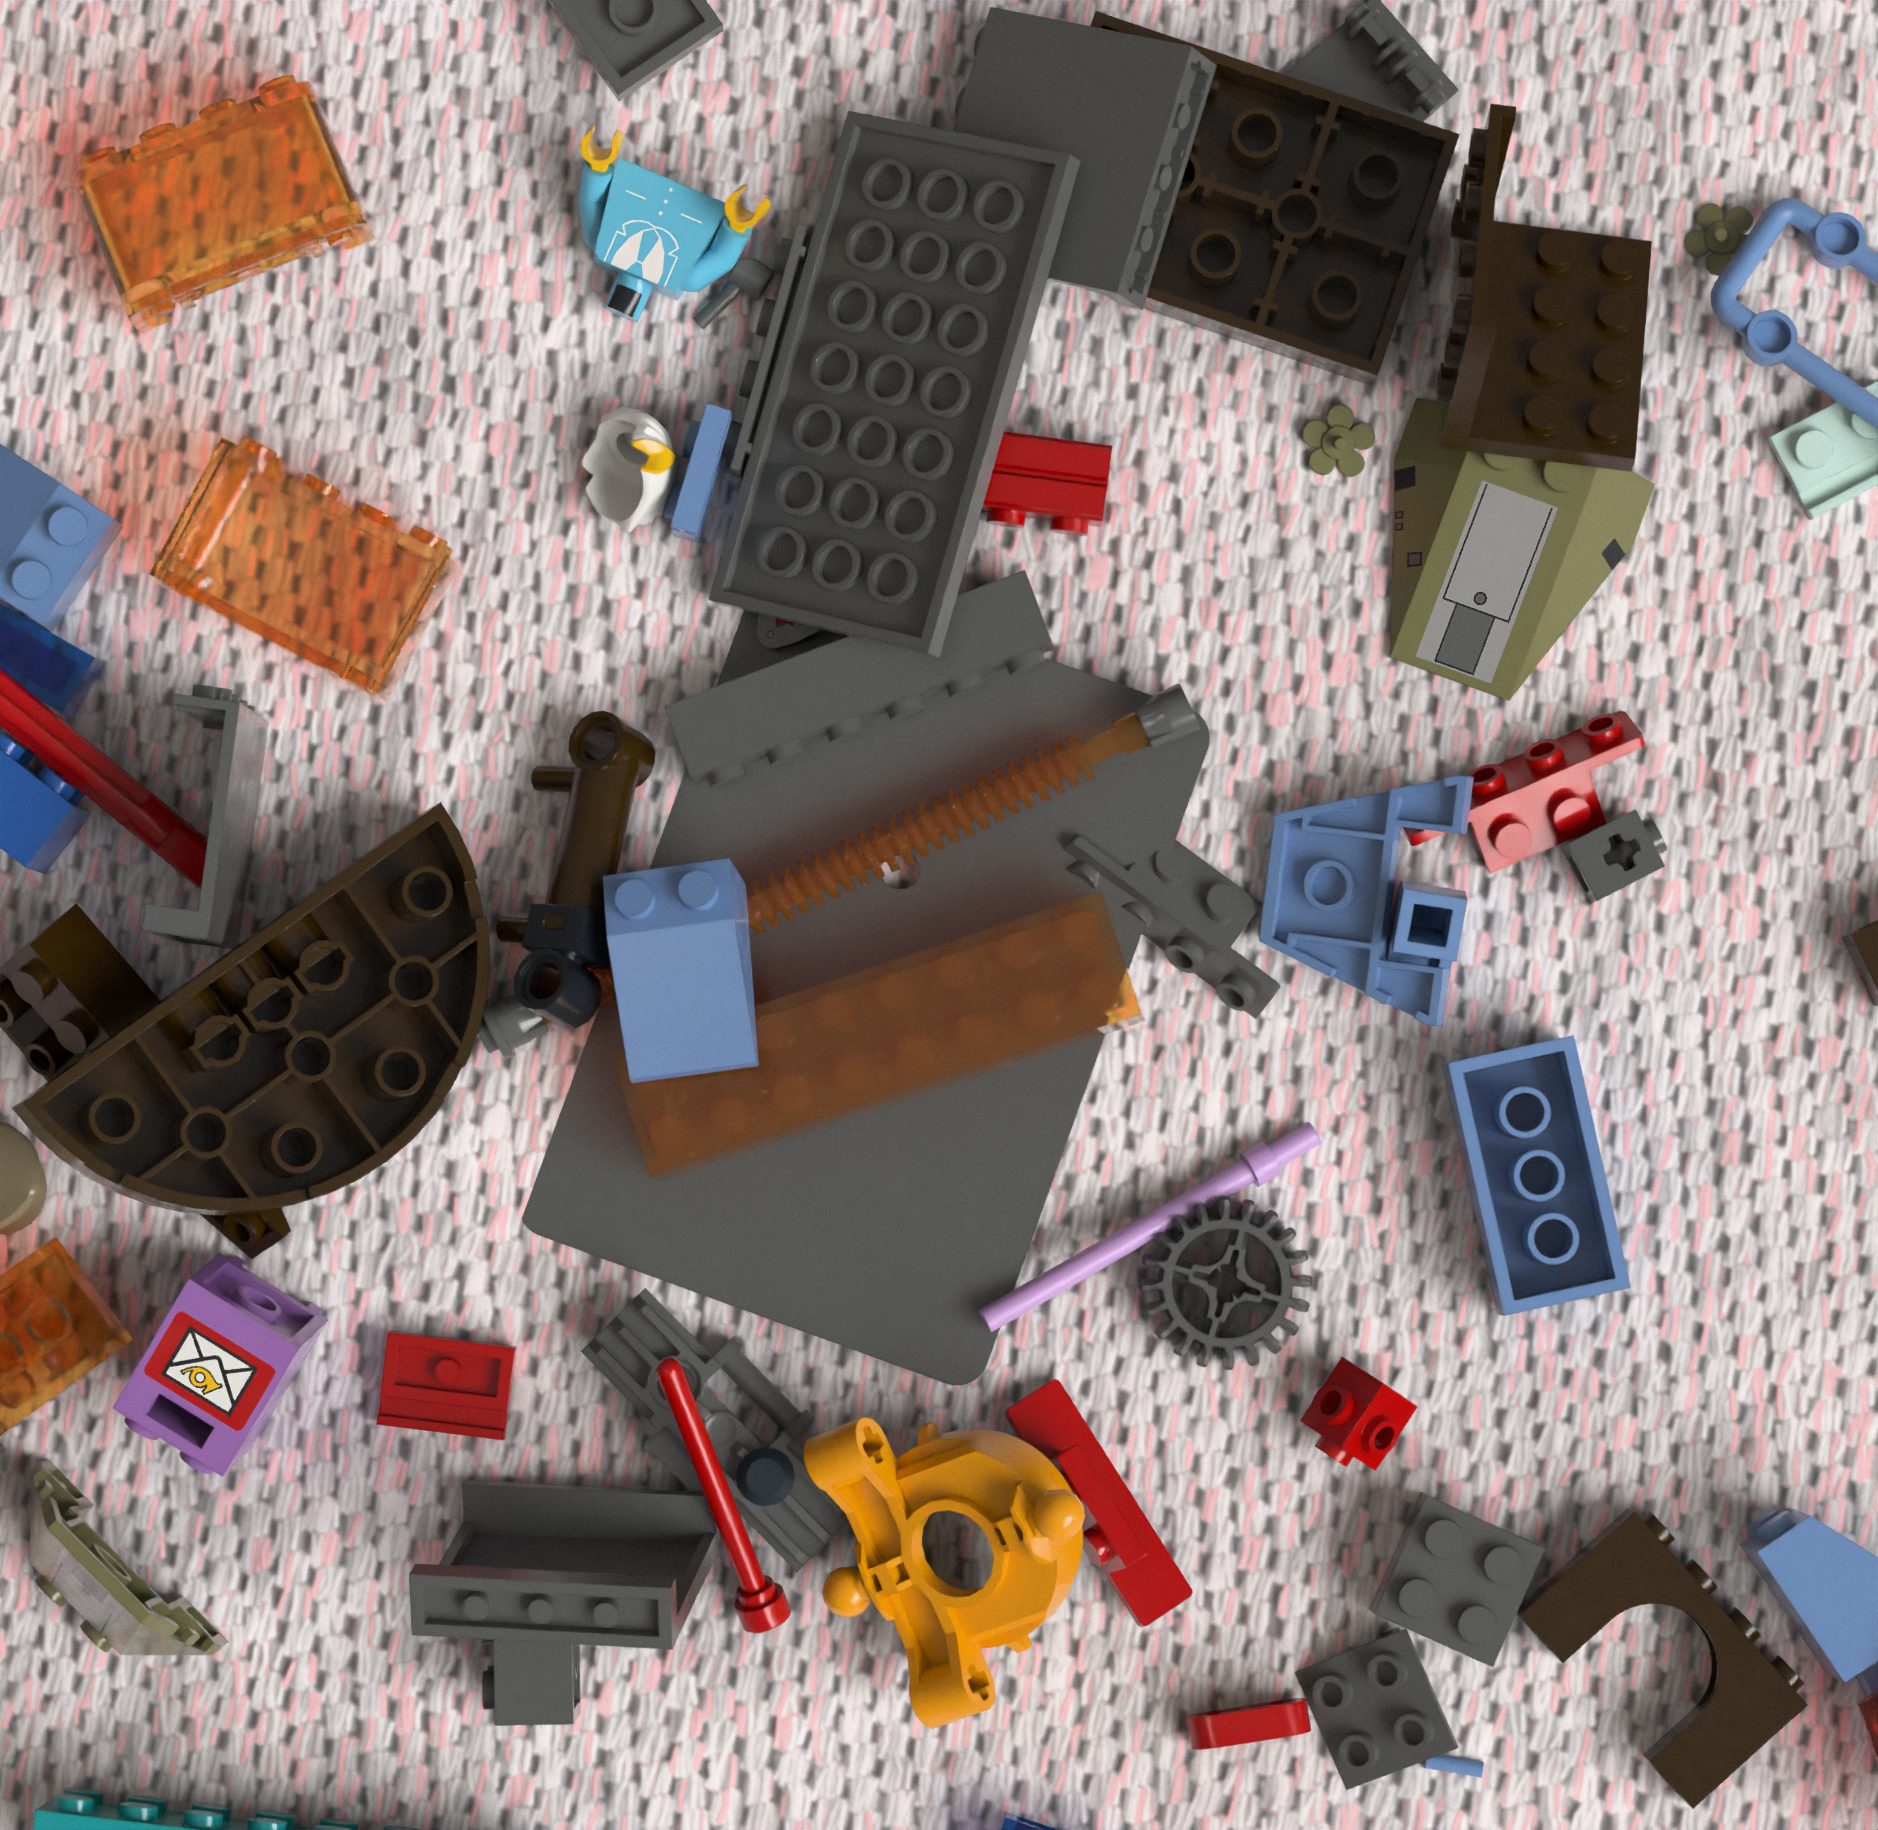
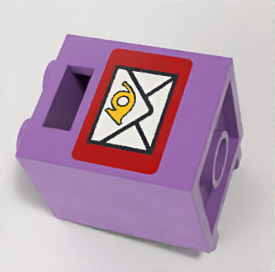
M219 1253L187 1280L112 1408L125 1416L124 1421L126 1425L137 1434L152 1440L161 1438L180 1450L179 1455L181 1459L190 1467L206 1474L215 1472L223 1477L253 1447L328 1322V1319L320 1315L322 1308L311 1302L308 1306H305L245 1269L246 1261L236 1255L229 1259Z

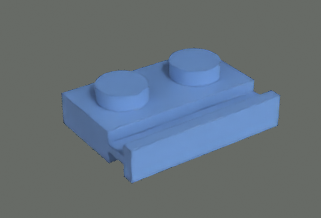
M706 403L701 422L695 420L691 422L682 457L690 459L683 483L675 481L664 514V518L672 520L670 527L675 537L699 543L724 459L722 453L731 422L734 421L731 410Z

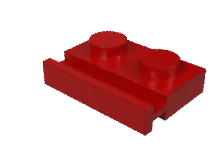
M389 1331L376 1425L505 1440L517 1346Z

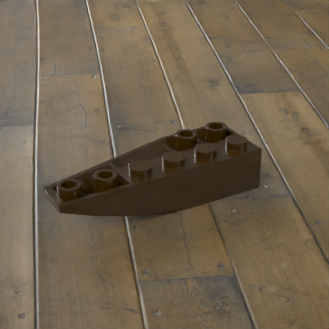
M77 903L0 966V1028L25 1055L30 1067L41 1074L47 1082L161 1001ZM282 1208L251 1214H200L251 1259L279 1242L291 1231Z

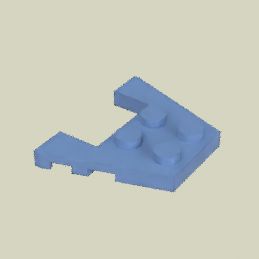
M1456 775L1444 778L1443 780L1391 789L1387 792L1358 798H1348L1275 814L1259 941L1330 977H1335L1365 992L1366 995L1384 1004H1389L1413 1016L1414 1019L1426 1025L1443 1026L1450 969L1386 960L1388 931L1401 829L1408 827L1467 835L1474 777Z

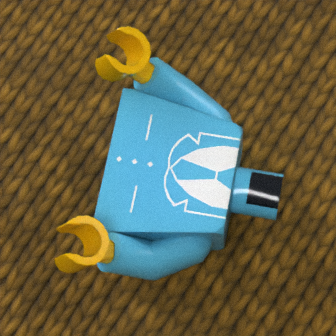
M591 124L580 144L581 153L585 161L582 167L577 206L583 243L594 252L593 258L597 267L617 275L603 307L620 317L638 322L652 290L678 301L684 291L699 292L731 271L751 236L752 226L768 213L771 203L766 197L759 203L755 212H750L744 208L741 197L748 187L747 184L741 185L726 199V202H722L620 157L614 169L612 162L616 159L624 142L622 132L616 129L611 148L604 149L595 144L593 140L595 124Z

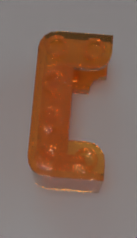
M294 75L275 78L258 88L260 96L237 105L234 99L218 101L199 111L200 120L180 128H176L175 123H165L143 132L139 136L141 143L118 153L115 147L102 148L85 155L79 160L82 169L72 175V180L127 317L141 334L170 323L168 314L175 310L174 303L179 302L180 306L186 311L197 306L195 300L309 254H312L314 258L327 254L323 242H328L330 247L344 243L346 250L349 251L376 240L321 100L310 82H296Z
M243 435L238 445L222 437L149 575L185 598L368 694L387 702L458 569L457 564L450 557L453 549L447 546L448 542L416 525H413L409 535L398 530L396 532L392 531L397 520L366 503L362 504L358 512L336 501L341 492L339 489L307 473L302 483L289 477L281 470L284 461L277 457V453Z

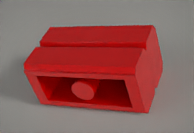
M1004 431L981 510L982 512H988L986 522L1004 527L1023 528L1026 517L1050 520L1051 532L1073 536H1087L1089 526L1101 527L1112 446Z

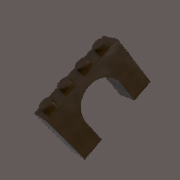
M1627 1508L1520 1605L1517 1615L1555 1658L1562 1663L1569 1659L1614 1617L1632 1607L1645 1604L1668 1605L1684 1611L1696 1622L1705 1636L1711 1657L1710 1678L1706 1690L1697 1705L1643 1754L1681 1799L1694 1809L1808 1706L1796 1692L1804 1685V1682L1779 1655L1771 1662L1766 1659L1753 1644L1761 1637L1758 1630L1736 1607L1728 1614L1723 1611L1710 1596L1718 1586L1693 1559L1684 1566L1667 1548L1675 1538L1650 1511L1640 1518L1635 1511Z

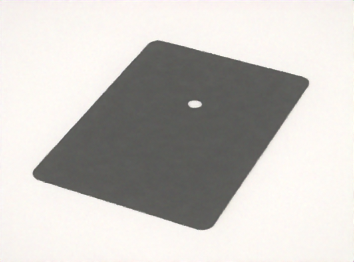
M743 611L716 686L848 636L824 631L801 644L782 650H772L762 645L758 639V614ZM1045 658L1046 663L1018 675L1010 676L1007 667L983 676L986 684L984 687L960 697L950 698L947 690L924 698L923 701L926 708L905 718L890 721L888 714L884 713L863 721L866 731L852 738L830 743L826 735L803 744L806 753L791 761L770 766L768 758L743 766L746 772L745 777L721 787L710 788L708 780L696 783L690 778L686 767L649 869L729 858L746 884L759 1066L632 1083L629 1079L613 973L611 972L521 1218L525 1226L539 1236L949 1385H965L976 1380L984 1372L1000 1330L998 1328L990 1333L984 1325L978 1310L1013 1291L1016 1286L1145 926L1143 921L1121 907L1130 902L1141 903L1140 901L1101 875L1099 876L1097 887L1094 889L1085 878L1067 871L1066 869L1076 862L1077 859L1065 852L1064 849L1073 836L1078 834L1127 871L1135 862L1159 885L1161 880L1154 872V858L1157 852L1160 851L1169 859L1209 747L1210 734L1204 719L1193 710L1200 730L1153 749L1133 708L1149 700L1153 695ZM898 851L910 853L919 864V876L916 882L905 889H895L889 886L882 876L884 860L890 854ZM1143 904V906H1144L1145 909H1146V920H1147V917H1148L1149 912H1150V908H1148L1146 905ZM686 1089L687 1097L678 1129L670 1130L664 1093Z

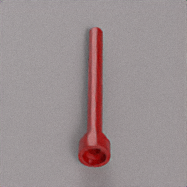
M672 1357L664 1358L658 1363L656 1374L740 1586L736 1590L738 1597L734 1603L735 1609L745 1631L749 1633H762L772 1630L789 1618L791 1614L790 1605L782 1586L774 1583L770 1576H766L762 1572L680 1362Z

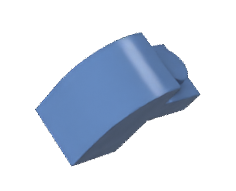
M1401 881L1391 916L1386 960L1448 968L1451 971L1452 961L1457 962L1468 900L1466 892Z

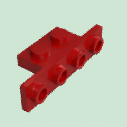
M1625 711L1595 716L1578 730L1557 739H1544L1535 742L1518 756L1497 765L1488 764L1480 766L1467 775L1474 777L1468 824L1483 864L1490 874L1607 824L1589 771L1645 746L1641 731ZM1408 827L1401 829L1412 846H1417L1447 833Z
M1053 1379L1006 1409L1005 1417L1018 1438L1032 1445L1047 1457L1062 1474L1072 1493L1077 1495L1082 1502L1085 1512V1519L1082 1525L1083 1550L1096 1566L1102 1568L1136 1624L1140 1627L1148 1626L1191 1597L1193 1593L1192 1588L1061 1382Z

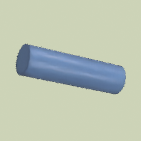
M1439 1755L1428 1759L1424 1764L1426 1769L1480 1778L1482 1777L1484 1762L1447 1755Z

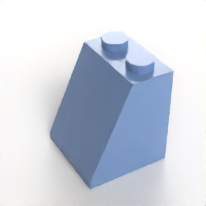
M1776 1507L1749 1524L1747 1529L1752 1536L1741 1543L1740 1546L1823 1670L1834 1678L1846 1683L1878 1661V1557L1816 1518L1794 1509L1782 1512L1779 1507Z

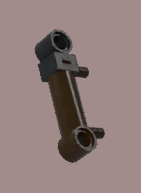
M606 711L588 714L573 728L569 738L568 752L576 767L537 766L532 771L531 784L535 790L570 793L545 904L531 903L528 918L503 916L496 924V935L500 941L522 943L521 946L532 952L521 962L514 976V992L517 1000L527 1009L565 1029L578 1028L589 1022L600 1005L602 988L598 977L589 969L608 970L610 964L606 934L603 876L617 874L635 790L650 776L655 764V749L652 742L613 713Z

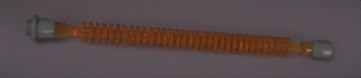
M1178 683L1156 693L1149 700L1134 706L1135 711L1112 721L1114 728L1082 743L1079 742L1075 732L1067 735L1066 737L1071 746L1067 750H1064L1060 739L1052 742L1051 744L1056 753L1052 757H1049L1045 746L1037 749L1036 751L1041 760L1037 764H1034L1030 753L1022 756L1021 758L1026 767L1022 771H1019L1015 760L1007 763L1006 765L1011 774L1007 778H1004L1000 767L992 770L991 772L996 781L992 785H989L985 774L977 777V782L981 788L977 792L974 791L970 781L962 784V789L966 795L962 799L959 798L955 788L947 791V796L951 802L947 806L944 805L940 795L932 798L931 800L936 810L932 813L929 812L925 802L917 805L916 807L921 817L917 820L914 819L910 809L902 812L901 814L906 824L902 827L899 826L895 816L887 819L886 821L891 831L885 834L880 823L871 826L876 838L870 841L865 830L856 833L861 845L855 848L850 837L841 840L846 852L840 855L835 844L826 847L831 859L825 862L820 851L811 854L816 866L810 869L805 858L796 861L801 873L799 875H795L790 865L781 868L786 880L784 882H780L775 872L766 875L770 885L769 889H765L760 879L751 882L755 895L750 896L746 888L749 925H752L755 933L760 935L766 932L762 921L764 918H767L770 926L775 928L781 925L777 915L779 911H782L785 919L790 921L796 918L792 908L794 904H797L800 912L805 914L811 911L807 901L809 897H812L818 908L826 904L822 894L824 890H827L833 901L841 897L837 888L839 883H842L848 894L856 890L851 879L854 876H857L863 887L871 883L866 872L869 869H872L878 880L886 876L881 865L884 862H887L893 873L901 869L896 858L899 855H902L908 866L916 862L911 851L914 848L918 849L923 859L931 855L926 845L929 841L933 842L938 852L946 848L941 838L944 834L948 835L952 845L961 841L956 831L959 827L963 828L967 838L976 834L971 824L974 820L978 821L983 831L991 827L986 817L987 814L992 813L997 824L1006 820L1001 810L1002 807L1007 806L1012 817L1020 814L1021 812L1016 804L1017 800L1022 799L1027 810L1035 807L1036 805L1031 797L1032 793L1038 792L1042 803L1050 800L1051 798L1045 788L1047 786L1053 785L1057 796L1065 793L1066 791L1061 783L1062 779L1067 778L1072 789L1080 786L1081 784L1076 775L1077 772L1082 771L1088 782L1096 778L1091 766L1120 752L1126 751L1129 756L1150 745L1154 749L1167 742L1179 740L1200 730L1198 721L1181 685ZM611 961L608 970L589 969L599 979L602 997L606 1004L610 1005L616 1002V996L613 991L615 986ZM516 995L507 996L494 1003L488 998L486 999L478 1034L489 1054L500 1050L504 1058L509 1059L516 1055L515 1048L548 1032V1027L553 1023L524 1007L517 1000Z

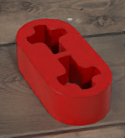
M1290 1698L1200 1712L1186 1716L1190 1748L1192 1750L1220 1748L1278 1739L1311 1731L1306 1698Z

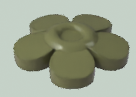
M1712 203L1703 206L1696 216L1698 224L1707 232L1694 230L1688 233L1685 238V246L1687 252L1693 257H1702L1709 253L1706 258V269L1710 274L1720 276L1732 259L1730 254L1734 256L1748 236L1743 234L1747 233L1754 223L1751 213L1742 206L1732 208L1726 216V221H1724L1722 209Z
M1334 405L1328 409L1326 421L1329 428L1325 423L1317 419L1309 420L1303 428V441L1309 446H1321L1312 451L1308 458L1310 468L1317 474L1327 475L1332 472L1336 459L1339 471L1344 476H1356L1364 469V458L1354 448L1359 450L1371 448L1375 443V433L1373 428L1367 423H1357L1351 427L1354 414L1349 407Z

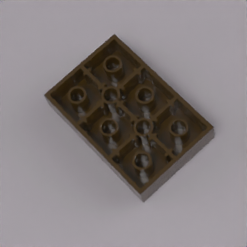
M1095 11L1091 27L1193 46L1216 65L1143 309L1372 386L1380 371L1460 134ZM1087 289V290H1090V291H1093V292H1096V293H1099V294L1104 295V294L1101 293L1100 291Z

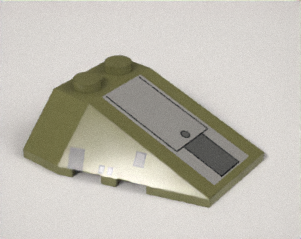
M1416 398L1394 457L1389 658L1510 701L1632 547L1655 484L1632 471L1441 448L1440 437L1444 403Z
M50 1460L40 1462L31 1471L30 1563L40 1573L35 1579L39 1588L60 1607L68 1601L86 1619L80 1625L82 1631L97 1647L106 1653L112 1647L120 1655H214L220 1651L229 1641L184 1596L167 1605L82 1518L94 1504Z

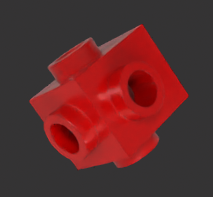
M1341 1357L1323 1386L1315 1394L1312 1403L1300 1419V1422L1321 1435L1315 1447L1346 1468L1353 1457L1376 1471L1387 1453L1396 1444L1398 1436L1418 1406L1344 1357Z

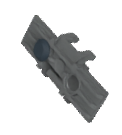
M644 1288L581 1352L656 1429L641 1445L643 1449L653 1459L657 1457L691 1492H703L669 1404L658 1390L656 1367L662 1359L672 1357L691 1372L695 1382L692 1394L740 1515L798 1572L849 1522L846 1513L825 1491L819 1489L812 1481L804 1462V1449L794 1440L815 1418L807 1409L801 1413L739 1350L743 1344L735 1336L712 1356ZM722 1368L783 1431L771 1444L766 1445L755 1433L753 1434L707 1385L708 1379L718 1369Z

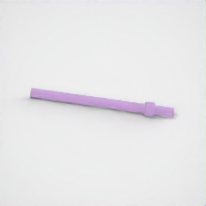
M1307 1122L1268 1145L1261 1141L1239 1154V1162L978 1310L984 1325L990 1333L1149 1243L1156 1238L1159 1232L1166 1233L1175 1228L1172 1224V1219L1178 1214L1182 1215L1185 1221L1195 1216L1193 1206L1204 1203L1206 1209L1217 1204L1218 1198L1221 1196L1229 1197L1252 1183L1259 1187L1281 1174V1166L1321 1144L1318 1133L1313 1125Z

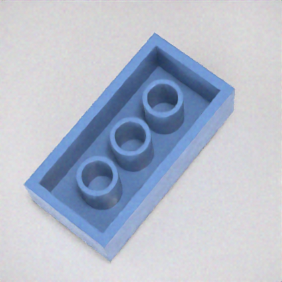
M1574 1035L1442 1064L1441 1067L1497 1314L1507 1316L1631 1288Z

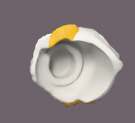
M621 406L604 414L599 422L597 435L590 443L589 449L580 462L581 467L592 475L584 489L596 511L608 520L617 523L624 532H631L637 525L652 523L655 516L662 515L668 496L676 481L678 470L675 446L667 430L655 418L638 409Z

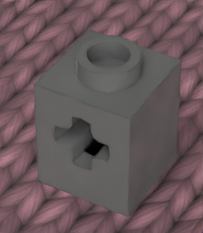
M1636 809L1561 847L1590 904L1665 867L1659 854L1667 851L1664 839L1652 818L1647 817L1641 820ZM1613 837L1618 845L1628 842L1632 846L1634 853L1626 858V864L1629 868L1627 871H1624L1619 863L1608 866L1605 862L1603 855L1611 849L1609 838Z

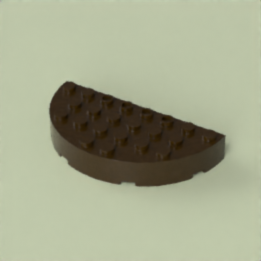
M440 802L422 812L13 1106L12 1109L43 1144L85 1177L118 1194L139 1202L184 1213L236 1215L280 1209L330 1194L361 1179L386 1163L418 1135L444 1103V1098L451 1090L461 1068L465 1067L481 1026L488 993L490 969L489 926L487 916L484 917L480 893L476 884L478 876L460 832L442 803Z

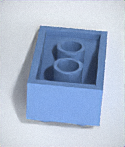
M0 444V598L53 632L124 527L108 514Z
M726 858L603 876L607 942L630 1081L632 1083L759 1066L746 884L731 860Z

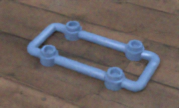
M1784 198L1775 201L1762 214L1714 283L1711 290L1712 309L1723 323L1742 335V348L1745 355L1752 362L1760 366H1774L1783 363L1878 429V398L1797 342L1796 327L1787 315L1775 310H1767L1756 314L1736 300V296L1787 223H1790L1810 237V250L1813 257L1820 264L1828 268L1837 269L1851 265L1878 284V253L1865 244L1864 229L1855 217L1842 212L1824 216L1805 202L1795 198Z

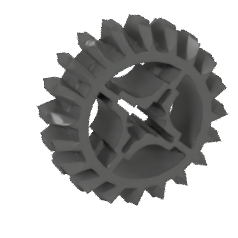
M1227 1196L1218 1198L1216 1217L1208 1218L1204 1203L1193 1206L1197 1220L1196 1223L1188 1226L1184 1217L1178 1214L1172 1219V1224L1180 1232L1178 1236L1172 1240L1165 1233L1159 1232L1156 1238L1153 1239L1156 1244L1167 1249L1162 1259L1152 1254H1144L1142 1256L1141 1263L1148 1267L1159 1268L1158 1280L1148 1278L1139 1280V1290L1147 1292L1158 1290L1160 1297L1159 1301L1150 1302L1143 1306V1312L1146 1316H1154L1164 1311L1168 1317V1320L1160 1324L1154 1333L1159 1339H1163L1177 1329L1182 1336L1175 1343L1173 1352L1180 1357L1188 1351L1192 1342L1201 1345L1196 1356V1364L1201 1367L1208 1365L1212 1349L1221 1350L1220 1362L1224 1370L1233 1369L1235 1362L1233 1350L1242 1349L1248 1365L1254 1366L1259 1363V1356L1254 1344L1261 1340L1271 1353L1277 1354L1281 1351L1282 1347L1279 1341L1271 1334L1277 1326L1293 1336L1299 1331V1327L1294 1322L1284 1318L1288 1307L1299 1312H1307L1310 1306L1309 1302L1303 1299L1292 1298L1293 1286L1303 1288L1312 1286L1311 1276L1303 1274L1292 1276L1291 1265L1300 1264L1308 1260L1307 1252L1305 1250H1297L1286 1255L1282 1247L1295 1238V1230L1288 1227L1274 1237L1269 1230L1275 1224L1278 1214L1273 1210H1268L1258 1224L1250 1221L1255 1203L1249 1199H1245L1242 1202L1238 1217L1230 1216V1202ZM1218 1229H1231L1227 1244H1225L1220 1258L1214 1263L1197 1265L1178 1259L1187 1245L1200 1235ZM1249 1235L1257 1239L1270 1253L1277 1269L1278 1288L1258 1283L1246 1273L1244 1261ZM1236 1250L1232 1265L1235 1267L1234 1278L1243 1281L1245 1286L1257 1289L1258 1293L1253 1295L1240 1291L1237 1297L1230 1293L1231 1300L1222 1301L1218 1315L1215 1316L1218 1304L1216 1299L1217 1289L1208 1285V1281L1194 1277L1193 1273L1198 1271L1210 1275L1214 1269L1221 1273L1220 1266L1224 1264L1229 1265L1232 1253ZM1172 1278L1193 1283L1199 1286L1205 1293L1207 1306L1201 1331L1187 1322L1179 1311L1173 1295ZM1253 1301L1272 1307L1266 1318L1250 1331L1236 1336L1220 1337L1223 1324L1226 1322L1231 1308L1237 1303Z

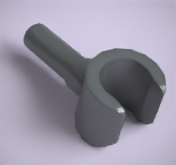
M746 258L739 261L733 268L727 283L721 288L722 290L693 319L702 329H705L736 299L740 291L758 301L775 275L773 270L756 259Z

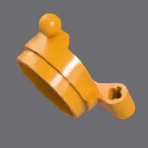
M862 1417L809 1437L805 1442L803 1451L807 1472L817 1487L825 1491L846 1513L858 1540V1543L854 1545L858 1569L855 1567H840L832 1571L826 1578L822 1588L824 1603L832 1613L840 1617H854L863 1613L872 1600L877 1610L887 1621H894L907 1654L910 1676V1702L916 1716L926 1727L931 1729L991 1709L995 1701V1685L980 1649L1007 1645L1017 1653L1028 1650L1033 1646L1028 1634L1043 1624L1061 1606L1076 1576L1082 1557V1525L1085 1519L1082 1502L1077 1495L1072 1493L1059 1470L1040 1451L1019 1438L999 1431L973 1429L939 1434L932 1421L918 1428V1445L907 1451L897 1460L883 1430L869 1417ZM951 1510L964 1514L976 1522L989 1539L994 1557L992 1574L982 1588L964 1590L951 1586L939 1578L926 1561L922 1547L923 1527L933 1512Z

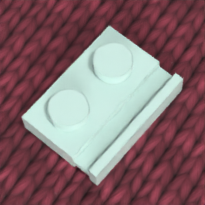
M1878 381L1864 388L1878 398ZM1839 402L1767 439L1792 488L1803 504L1810 521L1878 486V429Z

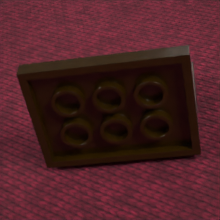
M1490 104L1485 128H1473L1468 164H1464L1459 199L1455 200L1451 237L1459 238L1451 328L1448 330L1444 363H1440L1435 400L1444 402L1440 447L1631 472L1636 458L1652 241L1493 221L1495 197L1516 118V107Z

